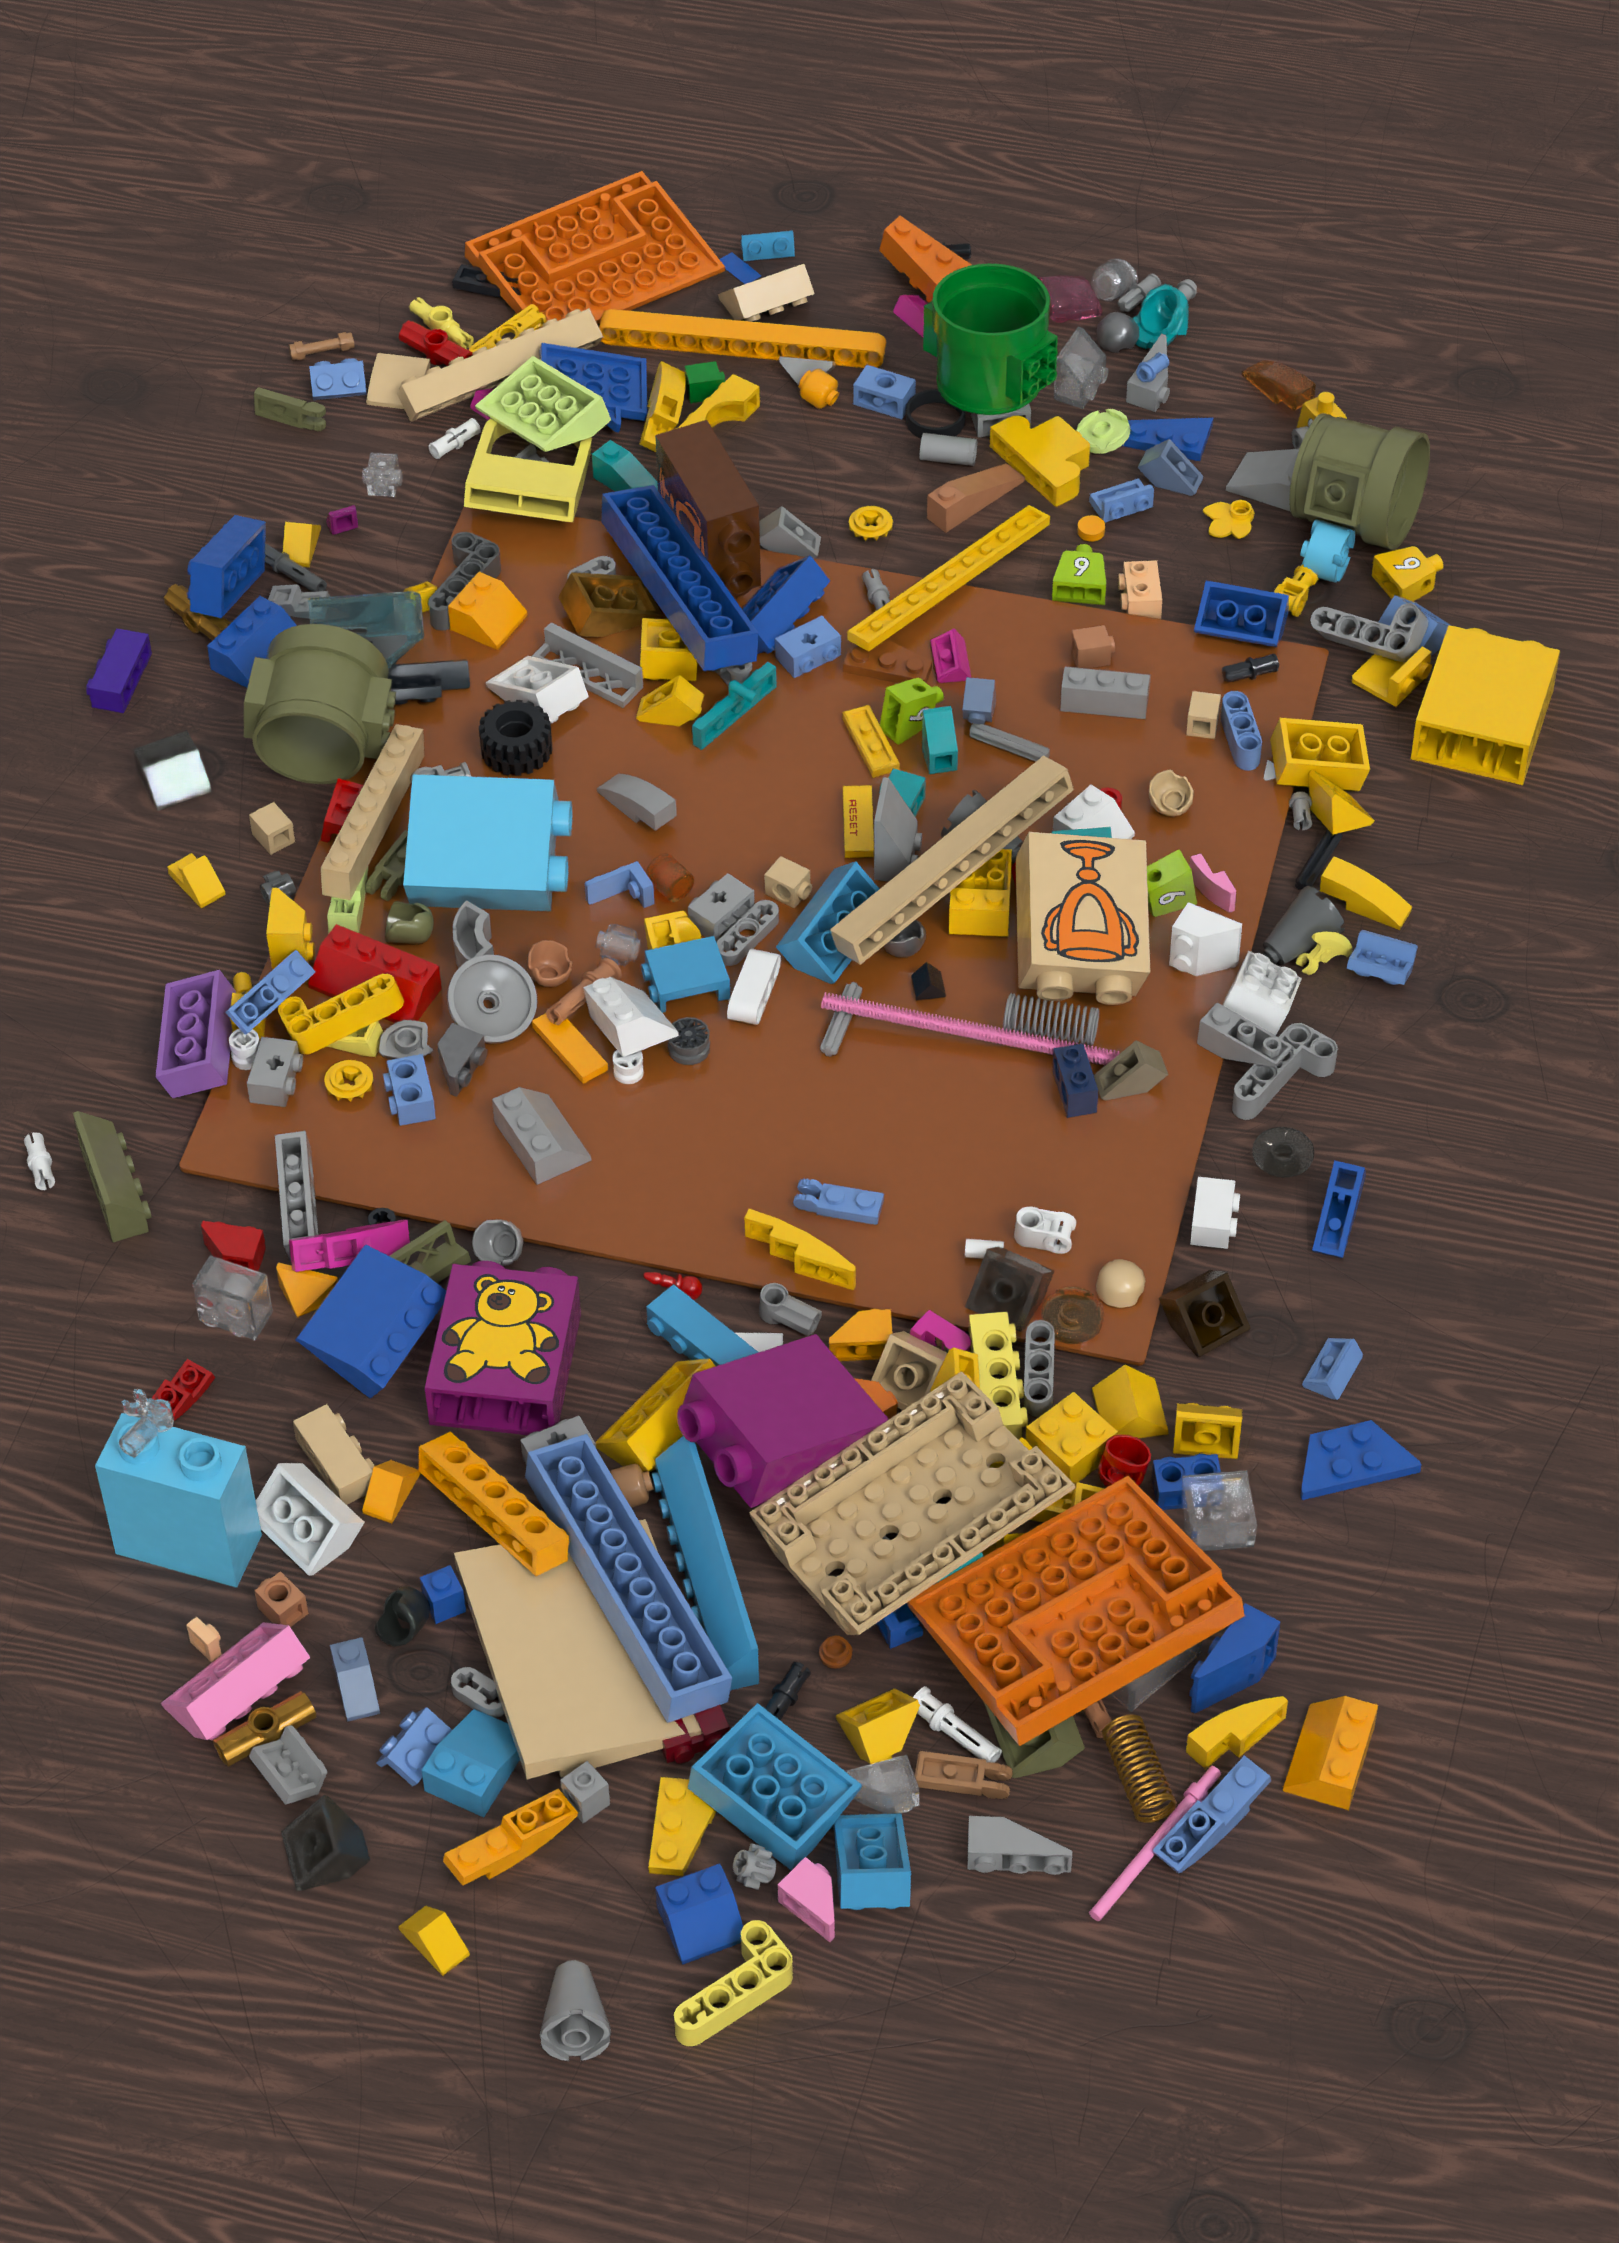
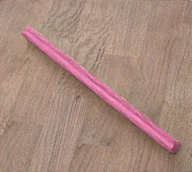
M825 992L821 1003L822 1009L826 1008L833 1011L836 1010L837 1012L843 1010V1012L846 1011L852 1015L858 1014L867 1018L891 1021L896 1024H906L911 1027L917 1026L926 1030L932 1029L941 1033L943 1031L944 1033L965 1036L966 1038L969 1036V1038H976L985 1042L991 1041L992 1043L1006 1044L1015 1048L1017 1046L1025 1050L1032 1049L1040 1053L1047 1052L1053 1055L1054 1048L1071 1045V1041L1067 1044V1041L1063 1043V1040L1060 1042L1059 1039L1056 1042V1038L1053 1041L1052 1038L1048 1040V1037L1045 1039L1044 1036L1041 1039V1035L1037 1038V1034L1035 1037H1033V1034L1030 1036V1033L1026 1036V1032L1022 1035V1031L1020 1034L1018 1031L1015 1033V1030L1011 1033V1029L1007 1032V1028L1005 1031L1004 1028L1000 1030V1027L996 1030V1026L993 1029L992 1025L989 1028V1025L985 1027V1024L981 1026V1023L978 1026L977 1022L975 1025L974 1022L970 1024V1021L967 1024V1020L963 1023V1020L959 1022V1019L956 1021L954 1018L952 1021V1017L948 1020V1017L944 1019V1016L941 1018V1015H939L937 1018V1014L933 1017V1014L931 1016L930 1013L926 1015V1012L922 1015V1011L919 1014L918 1010L916 1013L915 1010L911 1012V1009L908 1012L907 1008L904 1011L903 1007L902 1010H900V1007L896 1009V1006L893 1009V1005L889 1008V1005L885 1007L884 1004L882 1007L881 1003L878 1006V1002H876V1005H874V1002L871 1004L870 1001L867 1004V1000L863 1003V999L860 1002L859 999L856 1001V998L852 1000V997L848 1000V996L846 999L845 996L841 998V995L838 998L837 994L834 997L833 993L830 996V993L826 995ZM1084 1044L1089 1062L1098 1064L1099 1062L1100 1065L1103 1064L1105 1066L1119 1055V1051L1115 1054V1050L1112 1053L1111 1049L1109 1052L1108 1049L1104 1051V1048L1101 1050L1100 1047L1097 1050L1096 1046L1093 1049V1046L1089 1048V1045L1086 1047Z

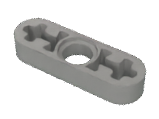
M761 900L754 904L717 941L725 966L738 964L751 948L753 949L779 923V908L775 902ZM744 929H751L755 931V934L745 937L740 932Z

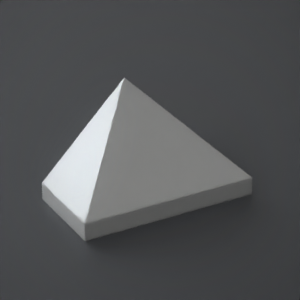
M781 356L779 360L797 384H799L801 378L808 370L822 369L829 373L835 368V362Z

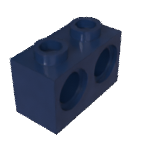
M1084 1044L1054 1048L1052 1072L1067 1118L1097 1113L1098 1087Z

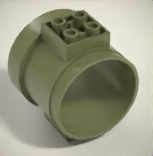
M1326 413L1319 414L1313 420L1304 436L1294 465L1289 496L1292 516L1298 519H1307L1312 523L1315 519L1346 527L1354 530L1355 534L1361 535L1365 543L1391 550L1397 549L1409 533L1423 497L1430 462V442L1428 436L1425 433L1398 426L1388 430L1342 417H1332Z
M304 624L280 632L269 644L266 658H254L244 700V737L252 739L256 754L268 767L290 779L312 784L336 783L338 778L343 780L351 778L361 769L365 757L378 759L390 736V732L387 731L394 724L396 692L391 691L392 679H388L389 669L384 656L367 639L336 626Z

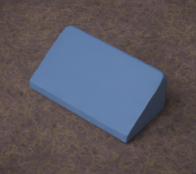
M1328 1338L1304 1379L1303 1387L1330 1399L1338 1400L1363 1357V1353L1355 1339Z

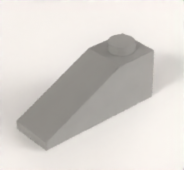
M1161 334L1142 362H1147L1159 352L1167 356L1166 335ZM1168 367L1159 372L1151 382H1142L1137 377L1135 371L1127 382L1126 402L1156 412L1161 403H1166L1170 394V388L1167 387Z

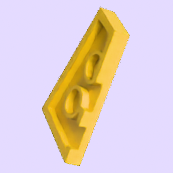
M660 1778L648 1866L650 1874L683 1876L701 1843V1838L708 1824H711L716 1814V1810L688 1789L689 1779Z

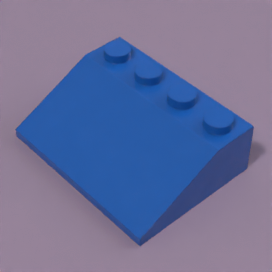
M365 1244L295 1340L371 1399L385 1387L443 1306L446 1290L426 1274Z

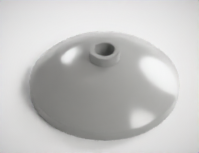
M488 954L474 957L458 968L448 986L447 1004L455 1024L483 1034L485 1043L497 1044L513 1040L527 1029L536 1013L537 993L531 977L522 966L507 957ZM483 1001H491L493 1008H486Z

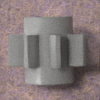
M752 1843L749 1846V1851L740 1850L733 1861V1871L738 1875L737 1882L744 1883V1886L756 1890L759 1889L760 1882L769 1883L776 1871V1862L771 1858L772 1852L765 1850V1847Z

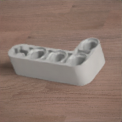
M1413 603L1401 605L1397 609L1390 626L1329 607L1316 609L1310 619L1313 628L1327 640L1399 662H1407L1418 651L1428 628L1427 617ZM1416 616L1412 623L1407 624L1411 617ZM1352 627H1356L1353 633L1347 635ZM1380 634L1379 639L1375 642H1372L1373 638L1376 635ZM1405 641L1404 646L1397 650V646Z
M1294 1023L1289 1025L1280 1034L1279 1038L1293 1045V1049L1277 1067L1253 1064L1234 1087L1232 1103L1234 1115L1243 1120L1255 1118L1300 1067L1318 1077L1330 1076L1336 1066L1338 1051L1336 1042L1305 1024Z

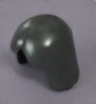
M403 1586L398 1588L397 1591L392 1592L385 1600L383 1615L375 1625L376 1635L383 1642L393 1647L406 1645L410 1642L429 1618L430 1606L425 1595L410 1586ZM397 1618L409 1623L410 1628H402Z

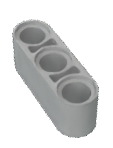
M1036 1320L1030 1323L1026 1330L1024 1406L1027 1413L1034 1417H1040L1053 1407L1055 1332L1053 1326L1044 1320ZM1043 1337L1047 1341L1039 1343L1034 1341V1339ZM1035 1366H1044L1046 1369L1043 1371H1035L1032 1368H1034ZM1037 1394L1045 1396L1042 1400H1034L1031 1397Z

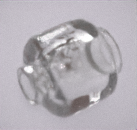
M610 924L606 931L600 930L595 947L600 948L601 959L610 958L617 965L626 966L630 961L635 962L640 949L641 939L637 938V932L632 928Z

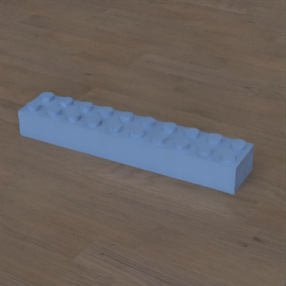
M588 1434L528 1452L526 1480L548 1518L559 1528L564 1529L569 1536L568 1552L667 1723L727 1703L732 1676Z

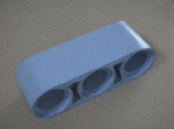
M1227 692L1222 698L1221 723L1234 762L1242 770L1256 769L1260 764L1262 739L1249 700L1242 692Z

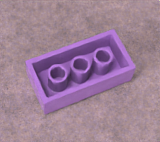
M220 970L167 983L165 986L156 1078L172 1098L227 1085L230 1059L229 1037L232 1034L230 1017L225 1012L231 1007L232 993H236V991Z

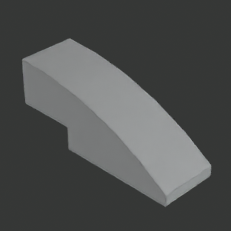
M618 773L597 788V792L635 823L642 820L655 831L677 816L676 800L663 790L640 778Z

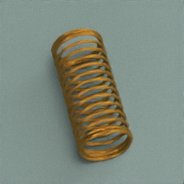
M1130 1714L1110 1721L1104 1727L1102 1736L1111 1754V1759L1114 1761V1766L1122 1781L1121 1784L1124 1786V1791L1127 1793V1798L1137 1821L1144 1823L1159 1821L1173 1812L1177 1801L1172 1794V1790L1169 1788V1783L1166 1781L1167 1777L1164 1775V1770L1161 1768L1162 1765L1156 1756V1751L1153 1749L1154 1745L1151 1743L1150 1737H1148L1149 1733L1146 1731L1141 1716ZM1128 1720H1138L1140 1722L1123 1725L1107 1737L1108 1731L1121 1722ZM1139 1725L1136 1729L1126 1731L1116 1738H1111L1123 1728ZM1139 1738H1144L1141 1742H1136L1130 1744L1129 1746L1123 1749H1118L1121 1745L1129 1744L1133 1741H1136ZM1142 1744H1147L1144 1748L1134 1750L1128 1753L1127 1755H1121L1124 1751H1129L1139 1747ZM1143 1751H1149L1145 1755H1141L1133 1758L1130 1761L1123 1762L1128 1757H1133L1135 1755L1142 1753ZM1146 1757H1152L1148 1761L1139 1763L1131 1768H1126L1129 1764L1139 1762ZM1154 1763L1152 1767L1140 1770L1135 1774H1129L1132 1770ZM1151 1770H1157L1153 1774H1149L1143 1776L1138 1780L1131 1781L1136 1776H1141L1143 1774L1148 1773ZM1155 1776H1160L1158 1779L1147 1782L1141 1785L1140 1787H1134L1137 1783L1147 1781ZM1156 1783H1162L1158 1787L1148 1789L1143 1793H1137L1141 1789L1148 1788ZM1160 1789H1165L1163 1792L1152 1795L1147 1799L1139 1800L1144 1795H1149ZM1162 1800V1801H1160V1802H1158V1803H1155V1804H1153V1805H1149V1804H1151V1803H1153V1802ZM1167 1800H1171L1168 1805L1157 1811L1140 1812L1141 1809L1154 1808ZM1139 1815H1142V1816L1154 1815V1816H1150V1817H1140Z

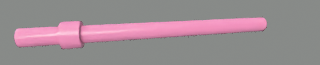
M1210 1766L1197 1783L1193 1782L1184 1792L1185 1798L1090 1910L1089 1914L1093 1919L1100 1921L1154 1857L1155 1854L1152 1850L1198 1800L1202 1802L1208 1796V1790L1221 1776L1218 1768Z

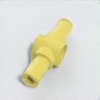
M420 297L411 302L410 311L423 319L424 324L430 330H444L448 335V340L465 349L472 346L474 338L463 331L459 324L453 320L450 308L446 306L431 307Z

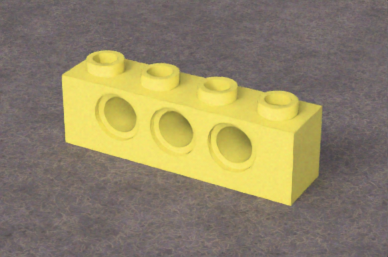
M1007 1312L969 1315L968 1333L971 1339L970 1348L971 1353L978 1354L980 1390L995 1405L999 1402L1008 1404L1006 1407L996 1406L999 1408L1003 1425L1017 1439H1020L1022 1437V1427L1028 1426L1026 1407L1020 1408L1019 1401L1020 1398H1024L1022 1379H1016V1370H1020L1019 1352L1012 1350V1343L1016 1342L1015 1324H1009ZM989 1347H999L1000 1350L993 1351ZM1000 1374L1003 1375L1004 1378L997 1379L994 1378L993 1375Z

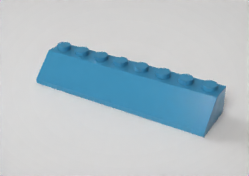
M682 1436L655 1459L656 1472L651 1473L654 1492H661L662 1499L659 1500L661 1516L663 1519H669L670 1525L666 1526L670 1545L676 1544L678 1549L674 1556L678 1572L684 1571L686 1579L682 1580L686 1599L692 1598L694 1606L691 1609L732 1676L730 1690L759 1684L758 1646L696 1444Z

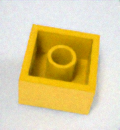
M1073 1392L1026 1426L1025 1440L1032 1448L1037 1446L1076 1484L1099 1467L1107 1441L1111 1437L1118 1435V1431Z

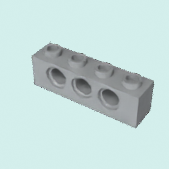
M306 1131L275 1135L283 1245L289 1262H291L289 1239L318 1235L312 1151Z

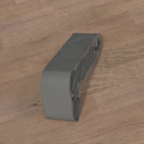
M460 532L453 536V561L457 568L428 600L430 624L436 630L450 629L448 605L478 572L495 579L501 573L500 549L497 544L470 532Z

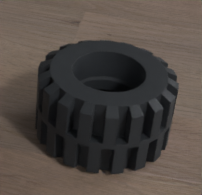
M508 700L504 701V704L500 705L497 703L493 705V710L488 709L484 713L485 717H481L479 726L482 759H485V764L488 767L492 766V770L496 772L503 771L504 775L514 773L515 776H521V773H533L535 768L539 770L543 767V762L547 763L550 759V754H552L553 750L551 723L548 714L543 713V708L540 706L534 707V703L529 701L523 703L522 700H516V702Z

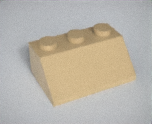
M801 264L718 294V297L734 320L745 319V321L753 322L761 319L759 313L768 311L769 315L784 311L783 305L790 302L793 307L808 302L807 296L815 293L805 264Z

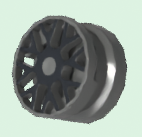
M691 1017L681 1018L673 1022L672 1025L678 1031L679 1036L668 1040L670 1057L683 1065H694L705 1060L710 1053V1031L708 1026L702 1020Z

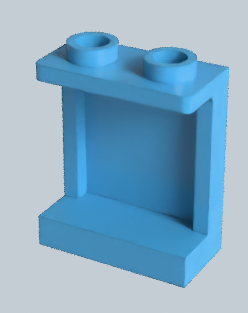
M714 936L645 951V963L641 964L644 981H650L651 986H648L650 999L657 1003L662 1013L666 1012L667 1001L715 991L718 1001L730 999V979Z

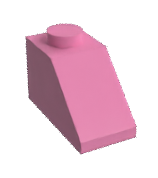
M805 1857L778 1884V1902L827 1941L831 1942L835 1938L831 1875L823 1865L819 1863L814 1864Z

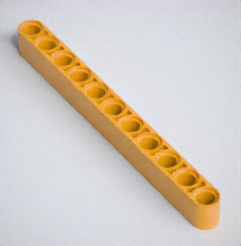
M614 309L604 311L599 325L603 335L601 342L607 345L780 360L781 356L833 361L838 366L865 368L866 365L876 368L880 367L883 363L887 344L884 336L874 332Z

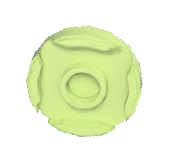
M1105 409L1106 412L1099 413V411H1095L1082 419L1077 426V431L1090 443V453L1101 454L1114 451L1127 441L1130 435V425L1126 415L1118 410Z

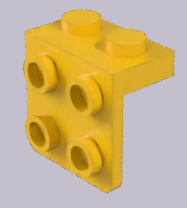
M1422 646L1407 662H1399L1374 654L1352 675V683L1397 707L1430 674L1432 669L1430 664L1432 651Z

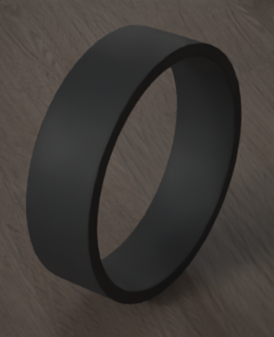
M938 389L924 390L915 394L908 401L906 406V425L909 431L920 439L923 433L957 436L965 425V411L947 402L941 396ZM942 403L956 409L961 416L951 425L933 428L917 423L911 417V413L916 408L925 404Z

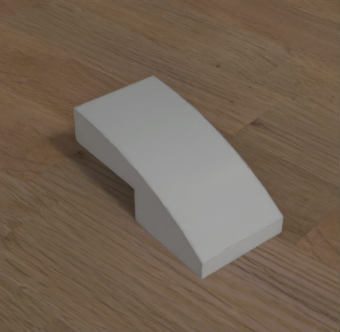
M298 584L273 586L268 600L282 606L289 616L310 619H324L328 606L312 607V600L331 599L328 591L302 592Z

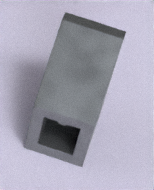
M452 1023L437 1045L440 1066L450 1093L457 1097L462 1088L469 1085L473 1072L478 1065L481 1066L485 1062L487 1049H485L483 1034Z

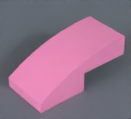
M1202 854L1191 856L1190 868L1194 885L1218 907L1227 912L1235 911L1236 890L1225 871L1213 874Z

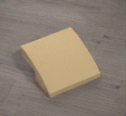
M378 353L369 383L367 405L404 409L397 395L402 385L401 382L411 376L419 378L426 375L425 372L430 369V359Z

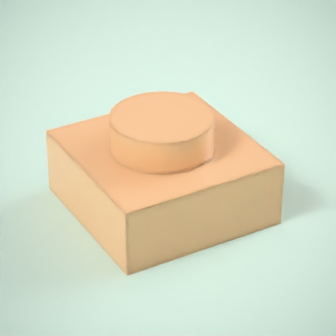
M195 1617L186 1624L190 1643L210 1662H213L222 1655L219 1644L221 1637L214 1626L211 1624L205 1625L198 1617Z

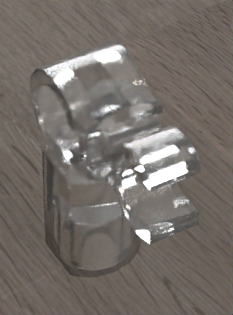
M140 1389L133 1390L136 1403H130L126 1400L121 1402L125 1414L133 1417L140 1416L141 1418L119 1440V1446L122 1451L133 1458L158 1435V1432L168 1431L174 1425L170 1403L166 1400L147 1399L145 1392Z

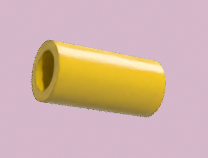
M239 972L233 977L236 993L246 994L252 988L251 978L245 972Z

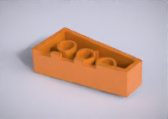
M902 216L896 218L884 229L879 251L900 273L904 272L910 278L909 283L915 289L919 288L927 296L926 301L928 303L933 300L934 290L945 276L960 268L971 266L966 260Z

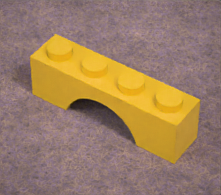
M733 374L725 382H722L718 389L710 397H707L694 413H690L678 428L708 420L712 428L725 421H745L760 407L759 386Z

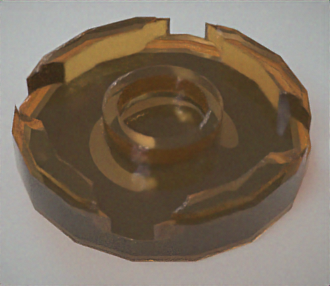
M1063 1287L1056 1290L1055 1294L1048 1295L1044 1299L1041 1307V1320L1047 1321L1053 1326L1056 1341L1067 1344H1080L1093 1339L1100 1332L1104 1322V1310L1100 1300L1098 1302L1093 1297V1293L1079 1287Z

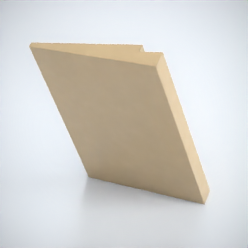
M646 1519L639 1520L657 1550ZM502 1545L454 1553L456 1570L526 1779L558 1771L562 1778L586 1761L594 1768L663 1749L662 1740L685 1734L675 1721L667 1723L569 1552L567 1562L538 1576L531 1573ZM694 1714L682 1718L690 1737L702 1734Z

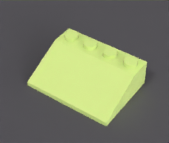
M535 356L529 358L475 405L477 410L545 452L593 437L611 421L601 396Z

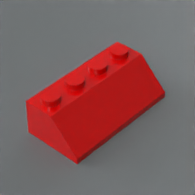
M337 924L321 943L313 966L315 973L308 982V988L333 998L377 975L390 974L394 977L404 999V1004L398 1011L383 1018L393 1023L403 1020L418 1021L442 989L439 965Z

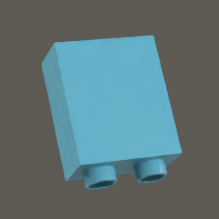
M413 774L403 883L409 904L422 903L427 907L460 908L467 900L480 909L551 911L552 891L566 892L568 886V856H555L556 836H571L572 801L558 800L554 780Z
M121 1413L95 1465L115 1553L237 1588L262 1536L246 1447Z

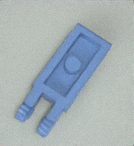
M808 1178L799 1180L797 1188L803 1194H797L794 1197L793 1204L796 1206L795 1208L815 1212L821 1216L874 1225L878 1224L884 1202V1193L826 1183L822 1185L819 1181L809 1180Z

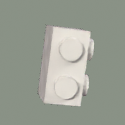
M1198 1177L1190 1245L1228 1249L1229 1236L1236 1237L1237 1218H1231L1232 1212H1238L1240 1194L1234 1193V1180Z

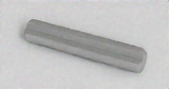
M972 724L970 727V737L1033 761H1038L1042 756L1049 758L1050 749L986 724Z
M856 982L847 984L841 998L845 996L846 999L848 996V1000L852 997V1000L856 998L857 1001L862 994V987L858 986ZM835 1010L820 1046L821 1052L825 1053L826 1056L831 1057L837 1054L853 1016L851 1013L848 1014L846 1011L843 1012V1010L837 1012Z

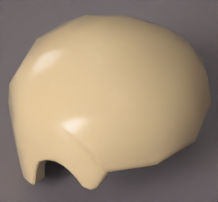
M1166 770L1157 773L1150 781L1149 798L1152 806L1159 813L1171 817L1180 816L1187 812L1193 804L1194 790L1185 776L1181 777L1176 775L1173 770Z
M1124 1259L1109 1261L1103 1266L1098 1275L1096 1292L1099 1299L1109 1306L1118 1308L1135 1305L1139 1296L1144 1291L1146 1281L1143 1270L1135 1263Z

